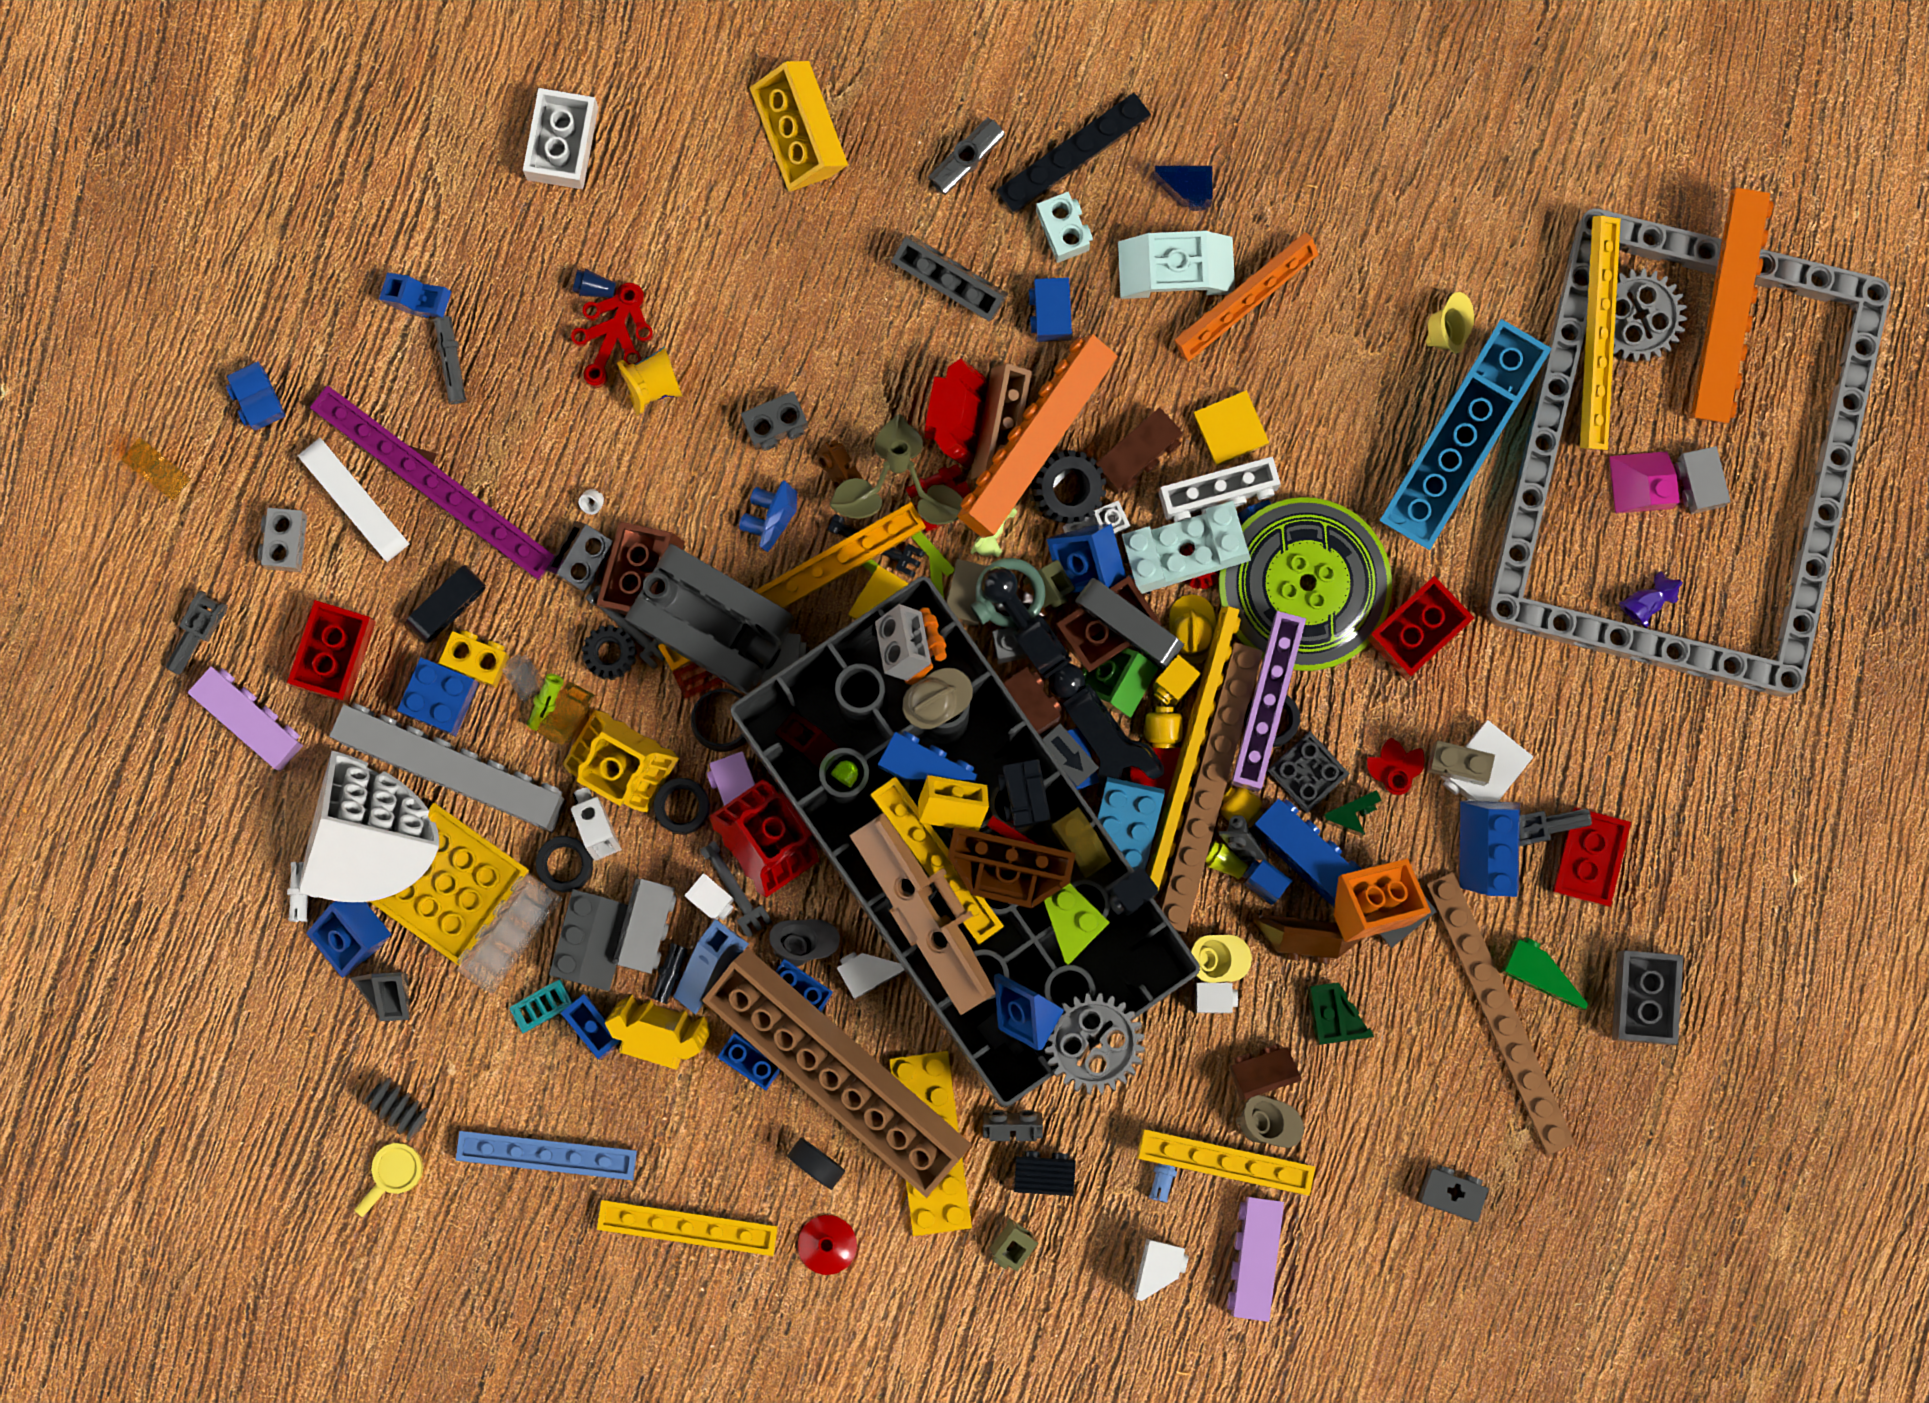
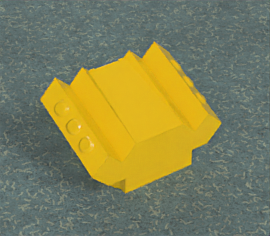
M594 710L564 760L563 766L569 773L578 777L576 779L577 782L618 806L625 804L633 810L647 813L659 788L665 783L679 758L673 750L660 747L656 740L641 735L627 726L626 723L613 720L606 712Z
M633 994L617 1002L605 1022L612 1038L622 1041L618 1052L678 1070L681 1059L687 1060L701 1052L712 1031L704 1016L691 1022L686 1010L682 1012L669 1010L654 1005L652 1000L638 1006Z

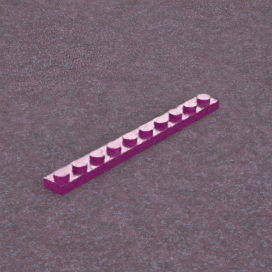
M327 385L310 406L312 411L535 579L540 581L545 575L546 569L554 557L552 553Z

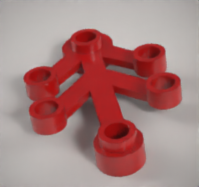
M624 283L617 289L614 297L599 303L587 302L583 306L584 317L589 321H595L600 317V314L617 309L613 319L587 329L576 328L571 333L572 342L578 347H583L588 341L606 335L594 363L589 364L583 373L586 383L592 388H600L607 382L608 375L605 367L618 339L625 354L624 361L628 365L631 364L628 362L630 355L638 356L636 363L642 361L641 355L635 350L625 326L629 312L637 327L635 330L637 339L642 343H647L653 338V330L646 323L640 309L644 302V293L641 287L635 283ZM628 292L635 294L634 299L631 301L624 299L625 294ZM590 307L597 309L596 314L593 316H589L586 313ZM642 329L650 331L649 335L645 338L639 336V332ZM578 333L585 334V339L581 342L575 340V336ZM598 370L600 371V376L593 379L590 377V372Z

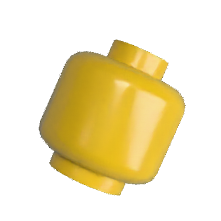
M1156 706V712H1150L1146 715L1145 739L1152 743L1153 748H1175V744L1182 741L1183 716L1179 713H1174V707Z
M1230 786L1224 792L1219 813L1228 822L1235 815L1243 816L1248 824V828H1250L1263 814L1260 810L1262 801L1249 789L1242 787L1234 789Z

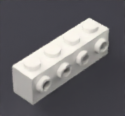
M1272 456L1162 486L1159 491V497L1166 521L1174 519L1176 523L1191 518L1190 514L1202 512V514H1205V509L1226 502L1234 501L1235 507L1246 504V499L1256 496L1258 500L1270 498L1275 495L1274 491L1278 490L1281 483Z

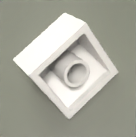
M1146 1238L1133 1297L1136 1300L1143 1301L1177 1280L1180 1272L1185 1273L1189 1258L1188 1255L1184 1254L1185 1249L1180 1246Z

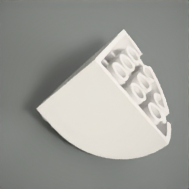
M331 751L308 840L299 893L314 898L319 897L339 902H368L383 899L405 890L428 870L439 848L438 829L436 823L431 822L428 817V808L411 789L389 773L383 771L379 774L367 768L368 763L363 760Z

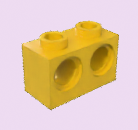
M461 630L460 634L452 631L439 664L478 682L497 688L510 657L506 652H503L505 647L493 641H488L487 645L476 641L477 635L465 630ZM467 645L469 647L468 655L463 659L456 658L455 650L457 647ZM487 656H494L496 658L495 666L489 670L483 669V659Z
M1178 654L1155 681L1152 687L1155 691L1154 697L1165 706L1171 704L1175 707L1195 684L1201 673Z

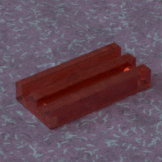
M695 663L673 672L685 700L725 681L717 677L687 691V686L713 674L704 671L683 681L681 676L701 668Z

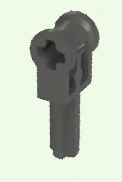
M199 591L196 594L179 627L186 631L166 664L168 670L180 675L200 640L209 642L218 624L226 614L228 608L226 603H218L206 596L204 591ZM204 606L210 608L212 612L205 609Z
M1581 809L1547 817L1545 811L1520 815V847L1550 841V834L1590 826L1592 824L1590 811L1588 809Z

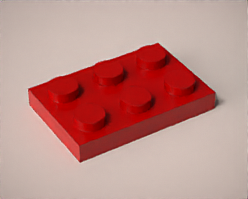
M1574 807V808H1572V811L1581 810V809H1580V808H1577V807ZM1590 811L1592 819L1590 826L1567 830L1552 893L1609 908L1612 905L1631 822Z

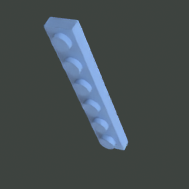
M459 1131L456 1161L624 1180H634L637 1157L636 1150Z

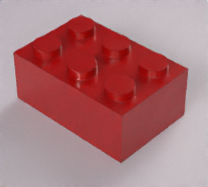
M1434 575L1376 628L1367 639L1407 681L1463 630L1474 617Z
M314 600L287 684L293 688L349 705L376 622L369 616Z

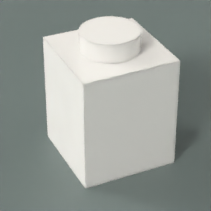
M1232 983L1195 984V1013L1230 1014L1233 1013V1007H1238V990L1232 989Z

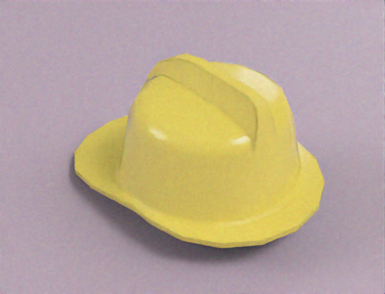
M1453 293L1447 300L1444 308L1430 316L1426 339L1428 346H1435L1441 350L1450 349L1455 354L1463 350L1474 325L1473 305L1465 293Z
M1207 935L1200 937L1190 948L1191 953L1200 965V971L1196 977L1204 982L1237 981L1243 978L1251 967L1252 956L1250 948L1238 936Z

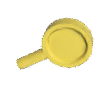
M393 1143L384 1146L377 1152L372 1161L371 1168L376 1185L354 1209L355 1212L364 1217L385 1191L400 1194L410 1191L418 1184L423 1173V1162L416 1149L407 1144Z

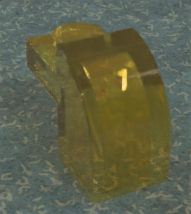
M569 682L559 692L554 703V710L540 722L537 732L545 736L550 742L563 745L565 742L570 743L585 719L595 695Z

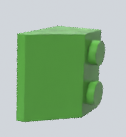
M1125 648L1088 673L1085 668H1083L1082 672L1085 676V686L1087 684L1091 686L1106 708L1131 718L1159 667L1139 652Z

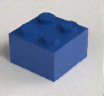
M420 657L397 711L403 716L456 737L479 683L468 676Z

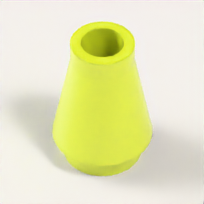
M1213 841L1210 844L1205 861L1207 867L1240 879L1248 865L1240 860L1223 842Z

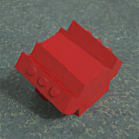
M960 358L948 366L946 378L934 376L924 432L926 439L935 440L943 453L967 468L974 462L975 451L973 447L978 442L985 399L982 395L987 392L989 382L982 373Z
M763 779L710 815L713 830L722 835L724 846L738 860L745 876L754 881L756 892L766 898L819 862L816 847L809 839L812 833L784 793L778 794L774 787Z

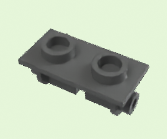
M1240 815L1231 817L1228 831H1219V835L1235 855L1244 862L1267 860V856L1261 850L1262 841L1251 828H1248L1245 818Z
M992 1110L990 1113H983V1138H989V1141H1010V1131H1016V1141H1037V1138H1043L1042 1113H1036L1033 1110H1022L1019 1113Z

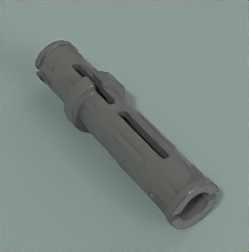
M437 317L433 319L438 341L436 350L440 352L448 404H461L466 402L467 398L457 349L459 348V343L455 341L452 317Z

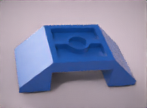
M786 959L782 961L776 970L780 977L822 1012L833 991ZM738 1032L733 1033L717 1057L765 1091H767L781 1072L774 1063Z

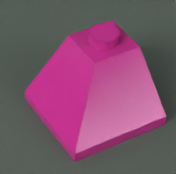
M1667 451L1609 457L1615 514L1673 509L1680 503L1677 474Z

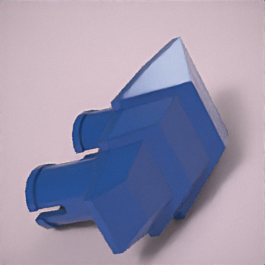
M784 480L781 482L776 493L755 487L750 501L753 505L768 509L766 520L745 513L741 517L739 529L760 536L759 547L765 552H769L796 513L798 492Z

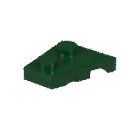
M1339 982L1307 987L1316 1046L1374 1037L1372 1030L1366 1027L1358 1015L1359 1011L1355 1005L1347 999V994Z

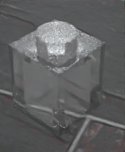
M520 654L515 655L505 663L507 667L502 669V671L523 702H526L541 691L545 680L527 654L522 657Z

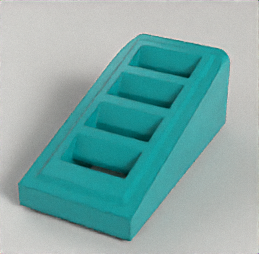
M558 979L509 1007L524 1034L561 1014L563 1010L573 1003V1000L563 981ZM554 990H556L563 1003L560 1006H557L551 994ZM546 996L553 1010L547 1012L541 997ZM534 1001L542 1013V1016L537 1018L530 1004ZM523 1007L526 1008L532 1019V1022L528 1024L520 1011Z

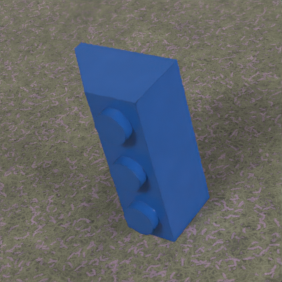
M1461 801L1460 888L1487 896L1517 897L1519 890L1520 802Z

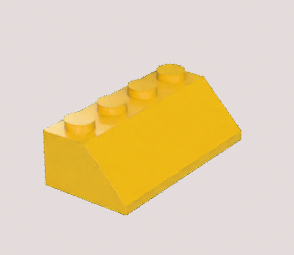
M809 61L784 62L749 87L788 191H794L830 178L848 166Z

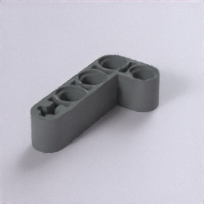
M1095 578L1089 580L1074 601L1080 608L1142 652L1143 656L1159 667L1158 669L1164 671L1184 646L1183 642Z

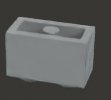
M1717 446L1683 453L1677 458L1678 463H1675L1677 478L1679 480L1682 479L1684 486L1682 491L1683 503L1686 508L1689 507L1691 514L1722 508L1731 502Z

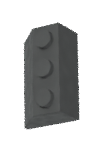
M573 889L549 975L610 992L617 967L612 962L628 905Z

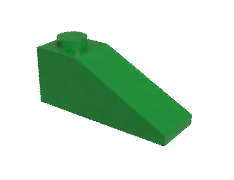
M1524 937L1523 941L1520 939L1514 941L1500 973L1578 1010H1585L1588 1003L1548 953L1539 949L1540 943Z

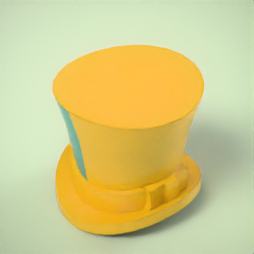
M665 346L636 364L628 365L623 360L617 361L619 370L628 385L636 415L642 414L645 405L651 401L683 397Z

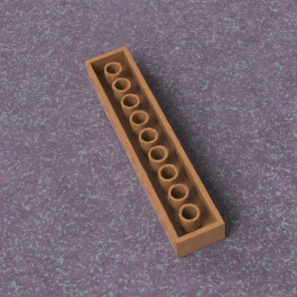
M747 948L733 960L702 1001L926 1198L972 1146L960 1133L750 949Z

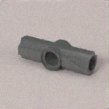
M987 117L965 140L957 143L954 151L928 176V180L934 188L946 196L969 172L974 171L979 162L1005 137L1004 131L994 120ZM967 151L971 152L974 158L970 161H963L959 158V155Z

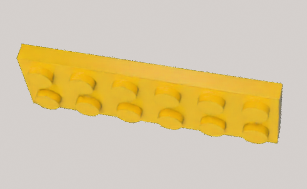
M948 1051L889 1059L891 1074L959 1133ZM963 1158L956 1163L927 1198L906 1180L913 1237L972 1228Z

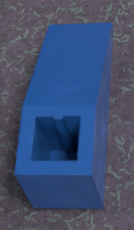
M903 731L902 735L897 732L894 733L878 763V768L905 782H925L928 775L972 783L977 779V774L973 773V766L959 759L956 763L946 759L947 753L933 745L929 749L919 745L920 739L906 731Z

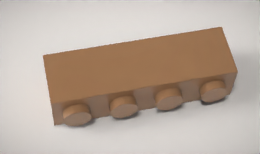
M1007 363L991 369L970 479L977 481L984 471L990 469L993 465L992 458L995 453L1007 445L1009 433L1014 427L1020 426L1022 423L1032 371Z

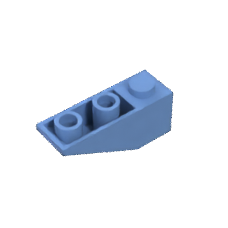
M715 919L697 942L673 997L696 1014L704 1004L703 998L733 960L743 953L749 943L729 927Z

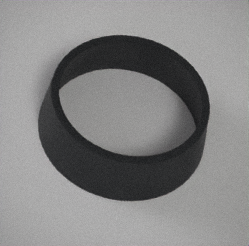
M731 689L711 690L700 697L693 707L691 713L693 734L703 746L717 752L732 751L746 742L744 736L741 734L736 740L725 744L710 742L699 733L695 723V713L699 703L712 693L728 692L734 694L739 699L744 696Z

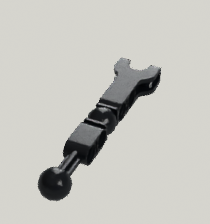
M1004 567L989 569L983 575L981 581V589L984 596L996 604L1002 603L1018 626L1014 630L1016 640L1037 670L1043 675L1044 679L1049 677L1051 692L1058 698L1065 700L1062 703L1100 759L1098 781L1103 789L1107 777L1123 780V769L1129 766L1139 767L1151 779H1157L1164 774V766L1153 748L1145 742L1133 741L1125 735L1096 692L1089 684L1085 686V676L1082 670L1076 665L1069 663L1072 660L1071 657H1069L1066 649L1047 622L1039 614L1032 617L1016 595L1018 585L1015 574Z

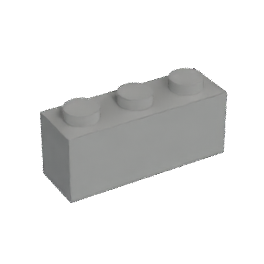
M635 879L612 964L649 974L652 973L653 969H657L661 957V952H658L660 940H665L669 924L665 923L668 912L673 911L676 903V895H673L675 888L644 879Z

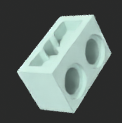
M1069 191L1037 203L1036 213L1057 263L1089 251V241L1093 240L1092 234L1087 224L1082 225L1079 215L1082 214L1080 205L1076 198H1071ZM1057 208H1062L1067 211L1068 215L1063 219H1059L1052 212ZM1067 234H1073L1077 236L1079 241L1074 245H1069L1064 242L1063 237Z

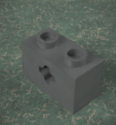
M1437 1165L1436 1169L1428 1168L1417 1202L1473 1222H1478L1489 1188L1481 1186L1483 1180L1470 1175H1466L1465 1179L1453 1176L1455 1170L1441 1165ZM1457 1185L1456 1190L1461 1192L1460 1197H1454L1451 1200V1194L1447 1193L1448 1187L1454 1188Z

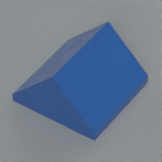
M999 973L994 975L999 1030L1038 1051L1043 1049L1064 1009Z

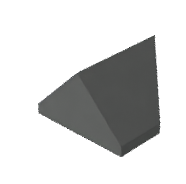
M395 972L349 977L376 1011L379 1021L409 1020L408 974Z

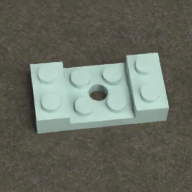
M1234 501L1205 509V514L1153 530L1148 526L1122 534L1135 584L1141 594L1251 561ZM1191 543L1195 546L1194 552L1188 556L1181 555L1179 553L1181 546Z

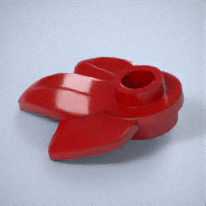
M1392 737L1383 745L1380 757L1367 758L1369 774L1373 779L1383 782L1385 789L1393 795L1407 793L1412 787L1413 778L1422 773L1425 763L1422 748L1406 753L1401 744ZM1394 776L1402 778L1403 783L1401 786L1393 784L1392 779Z

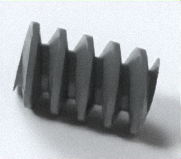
M389 1077L381 1081L370 1092L363 1104L372 1101L369 1108L372 1112L381 1108L379 1118L382 1120L390 1116L388 1121L390 1127L400 1123L397 1133L400 1135L409 1131L406 1140L409 1142L426 1123V1115L429 1109L426 1107L418 1112L417 1107L420 1101L416 1100L411 1104L407 1103L410 1093L408 1092L400 1097L398 1094L401 1086L397 1085L390 1089L389 1086L392 1078Z

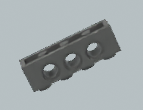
M912 234L904 238L891 261L989 322L996 317L1009 293Z

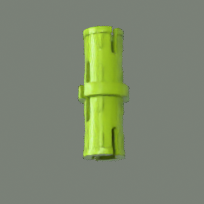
M550 673L546 675L540 693L536 694L533 700L534 708L527 720V726L534 731L544 730L550 712L554 711L557 706L556 698L561 686L564 684V680L556 674Z

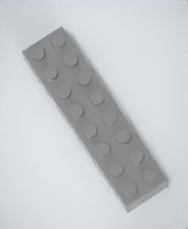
M353 703L352 707L343 704L329 735L333 740L546 831L554 832L567 802L561 796L562 791H559L558 788L544 782L539 787L534 784L535 780L532 777L515 771L513 776L508 773L509 769L495 761L488 760L487 764L482 763V758L471 751L461 748L460 753L454 751L455 747L445 740L434 737L432 742L427 739L428 735L414 727L407 726L406 730L400 728L402 724L390 717L380 714L378 719L374 717V712L364 706Z

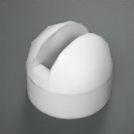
M588 489L581 495L578 503L585 513L593 515L602 508L604 497L596 489ZM591 499L595 501L594 505L590 503Z

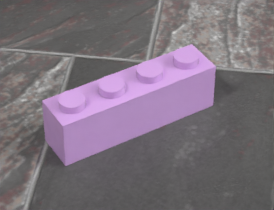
M210 667L187 693L269 765L280 772L303 747L297 740L300 735L288 724L284 728L276 722L279 716L266 705L261 709L255 704L254 701L257 697L247 688L243 687L239 690L232 684L235 678L224 668L218 671Z
M1246 1197L1245 1202H1240L1238 1220H1243L1242 1232H1237L1235 1238V1250H1239L1238 1262L1232 1263L1231 1279L1235 1280L1234 1292L1229 1291L1227 1309L1232 1310L1231 1316L1266 1322L1270 1320L1284 1202Z

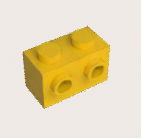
M928 775L918 799L919 823L954 828L955 826L979 832L989 808L987 785Z

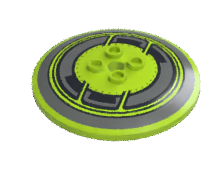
M1299 497L1268 505L1257 511L1241 525L1251 561L1219 570L1218 590L1222 607L1230 606L1239 609L1238 617L1241 621L1235 636L1243 645L1262 650L1261 659L1263 660L1274 616L1277 611L1306 618L1293 667L1295 671H1316L1334 667L1351 659L1370 643L1367 639L1368 636L1384 622L1389 610L1392 595V575L1389 560L1382 543L1372 528L1362 518L1337 503L1319 498ZM1303 575H1310L1314 578L1315 587L1312 591H1305L1301 588L1300 579Z

